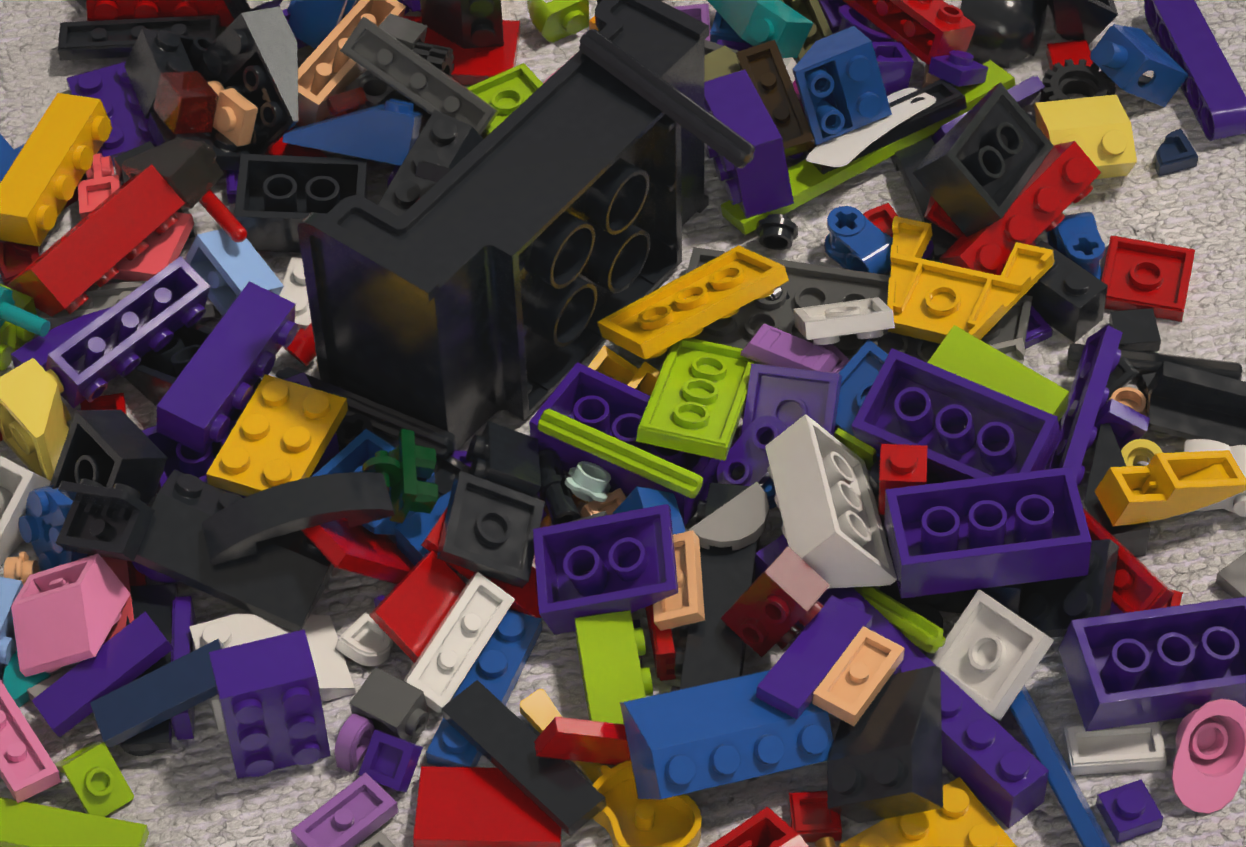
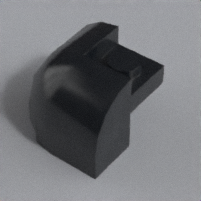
M962 0L960 10L963 12V16L976 24L967 53L974 56L973 61L984 64L991 60L1001 68H1009V62L1023 59L1029 54L1034 56L1040 46L1048 1Z

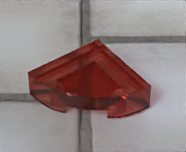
M359 87L330 96L324 101V104L329 114L337 117L354 112L366 103L367 97L363 88Z

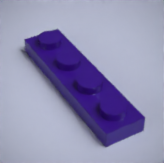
M1109 325L1100 329L1086 340L1068 397L1067 410L1062 416L1059 425L1061 437L1045 469L1072 466L1077 487L1085 473V467L1082 465L1085 452L1091 447L1097 435V427L1094 426L1097 414L1103 408L1109 396V388L1106 387L1109 375L1114 371L1121 358V350L1118 347L1123 332Z

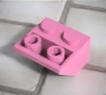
M99 553L29 575L12 603L11 610L19 668L25 678L42 672L52 673L63 666L96 657L112 626L121 618V610L130 596V592Z

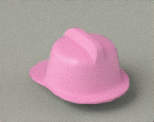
M1218 699L1207 702L1199 709L1193 710L1186 715L1179 724L1175 737L1177 753L1173 762L1171 776L1174 792L1181 803L1194 812L1211 813L1224 808L1233 800L1246 768V707L1235 700Z

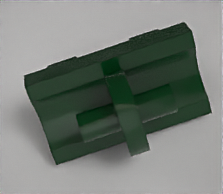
M401 429L399 432V445L396 449L389 453L379 450L375 453V457L370 458L363 464L362 472L382 473L384 475L395 515L389 517V521L403 523L409 511L431 514L437 503L438 485L417 480V477L430 479L435 470L436 449L415 445L414 431Z

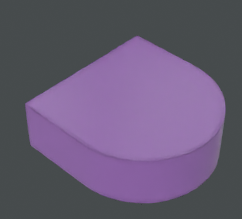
M355 713L345 721L335 744L337 767L350 773L355 771L365 756L375 729L372 720Z

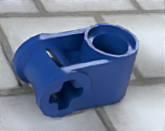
M839 206L833 209L827 218V227L830 231L824 243L827 255L844 269L883 275L890 272V254L893 238L883 233L861 211L854 207Z
M1083 212L1065 215L1060 224L1047 232L1048 244L1093 276L1102 280L1099 260L1105 254V244L1098 232L1093 213Z

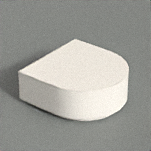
M365 612L338 638L336 650L360 665L376 666L384 663L389 658L393 640Z

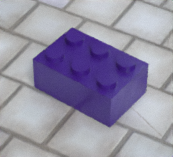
M746 70L705 81L704 110L755 147L752 161L744 168H737L704 143L708 158H713L720 182L725 181L731 204L739 203L746 219L794 204L782 137Z
M305 629L209 652L237 779L249 776L260 777L273 770L297 764L309 765L319 759L331 756L317 673Z

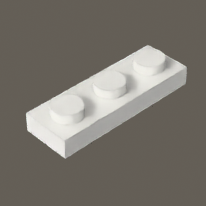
M475 573L471 576L403 681L422 690L426 705L437 713L441 712V708L450 701L515 599L481 573Z

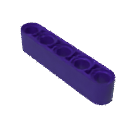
M1144 0L1145 17L1158 45L1189 74L1180 88L1207 139L1213 141L1246 134V96L1196 1Z

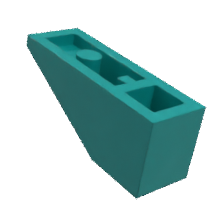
M707 0L740 38L753 47L775 40L782 58L798 57L814 24L780 0Z

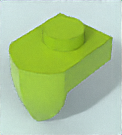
M543 0L527 1V8L533 25L549 42H556L589 27V0H553L545 3Z

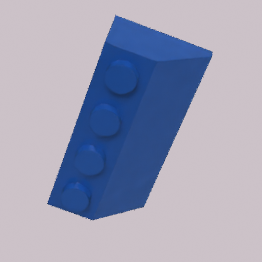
M770 670L620 702L639 799H665L828 761L834 742L829 714L811 702L800 717L795 719L756 698L757 686Z

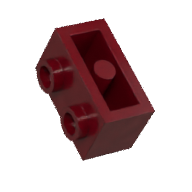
M787 546L720 619L743 642L763 657L775 644L782 650L801 630L795 624L797 621L805 627L820 612L824 605L818 599L830 584Z

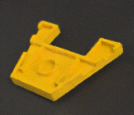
M895 216L892 223L891 274L889 277L887 306L893 310L895 328L888 329V332L941 344L955 325L981 340L1053 266V250L1016 242L1002 274L998 276L922 259L933 235L931 224Z

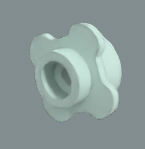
M586 461L579 462L576 468H570L568 474L571 477L566 478L565 485L571 489L576 497L588 502L594 500L598 502L606 501L608 496L605 492H609L611 488L609 484L611 476L605 469Z

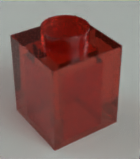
M198 71L160 73L153 109L173 134L211 132L219 96Z

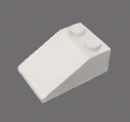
M232 614L189 626L194 650L216 639H219L225 648L293 632L255 614ZM310 615L302 630L305 629L317 673L322 703L355 694V687L344 655L336 650L338 637L330 615ZM216 695L210 698L209 702L218 732L226 730L219 698Z

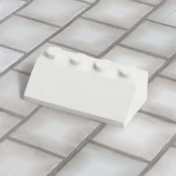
M805 414L765 446L770 465L767 470L774 482L776 491L774 500L781 512L783 521L781 530L787 539L788 546L830 584L827 589L891 585L897 580L880 515L878 514L873 490L869 483L865 461Z

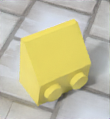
M1116 94L1038 102L1034 104L1037 127L1052 145L1075 141L1101 172L1096 179L1127 176L1137 163L1131 121Z
M32 358L0 377V430L4 442L28 469L51 481L69 431L67 422L71 420V415L61 400L60 394L64 392V388L59 377L51 369L45 371Z

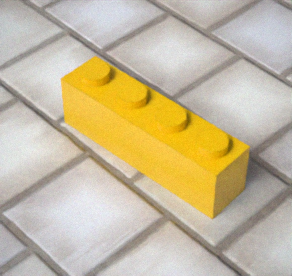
M57 93L0 183V240L40 247L48 232L53 229L56 219L67 201L72 198L75 188L85 172L90 169L93 155L98 153L113 129L101 99Z

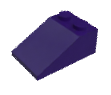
M669 504L533 529L539 615L554 635L575 632V618L631 610V613L679 593Z

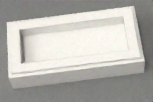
M1159 721L1088 732L1085 731L1084 725L1063 727L1062 738L1067 765L1073 776L1161 770L1166 768L1167 757Z

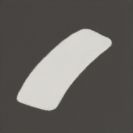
M905 88L887 96L888 102L891 103L918 89ZM922 93L890 108L892 115L817 145L809 153L806 161L830 167L846 166L866 147L915 114L932 106L936 102V98L927 93ZM917 97H924V98H926V99H923V100H920V101H918V102H915V103H912V104H911V101H912L914 98H917Z

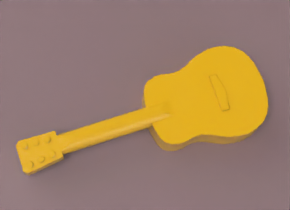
M539 688L520 701V713L540 734L556 716L562 717L544 689ZM631 760L620 763L613 768L599 763L572 761L593 783L592 786L606 799L607 806L595 815L593 819L607 830L613 847H698L701 840L702 816L696 802L687 794L665 799H639Z

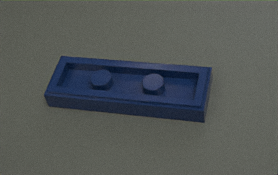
M216 639L90 702L103 742L109 748H112L218 695L209 652L224 649L225 646L222 642Z

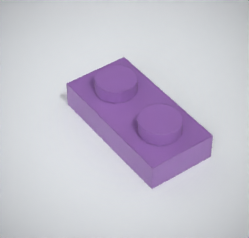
M365 772L291 829L292 839L299 847H355L398 813L397 802Z

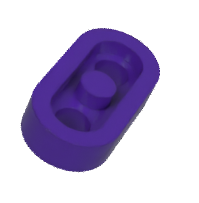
M771 415L755 419L730 448L726 460L719 462L716 472L718 483L751 486L758 482L762 487L770 477L767 470L770 465L766 453V445L760 442L761 435L765 431L770 430L773 431V439H775L789 427L781 419ZM744 466V476L741 479L734 480L732 478L734 468Z

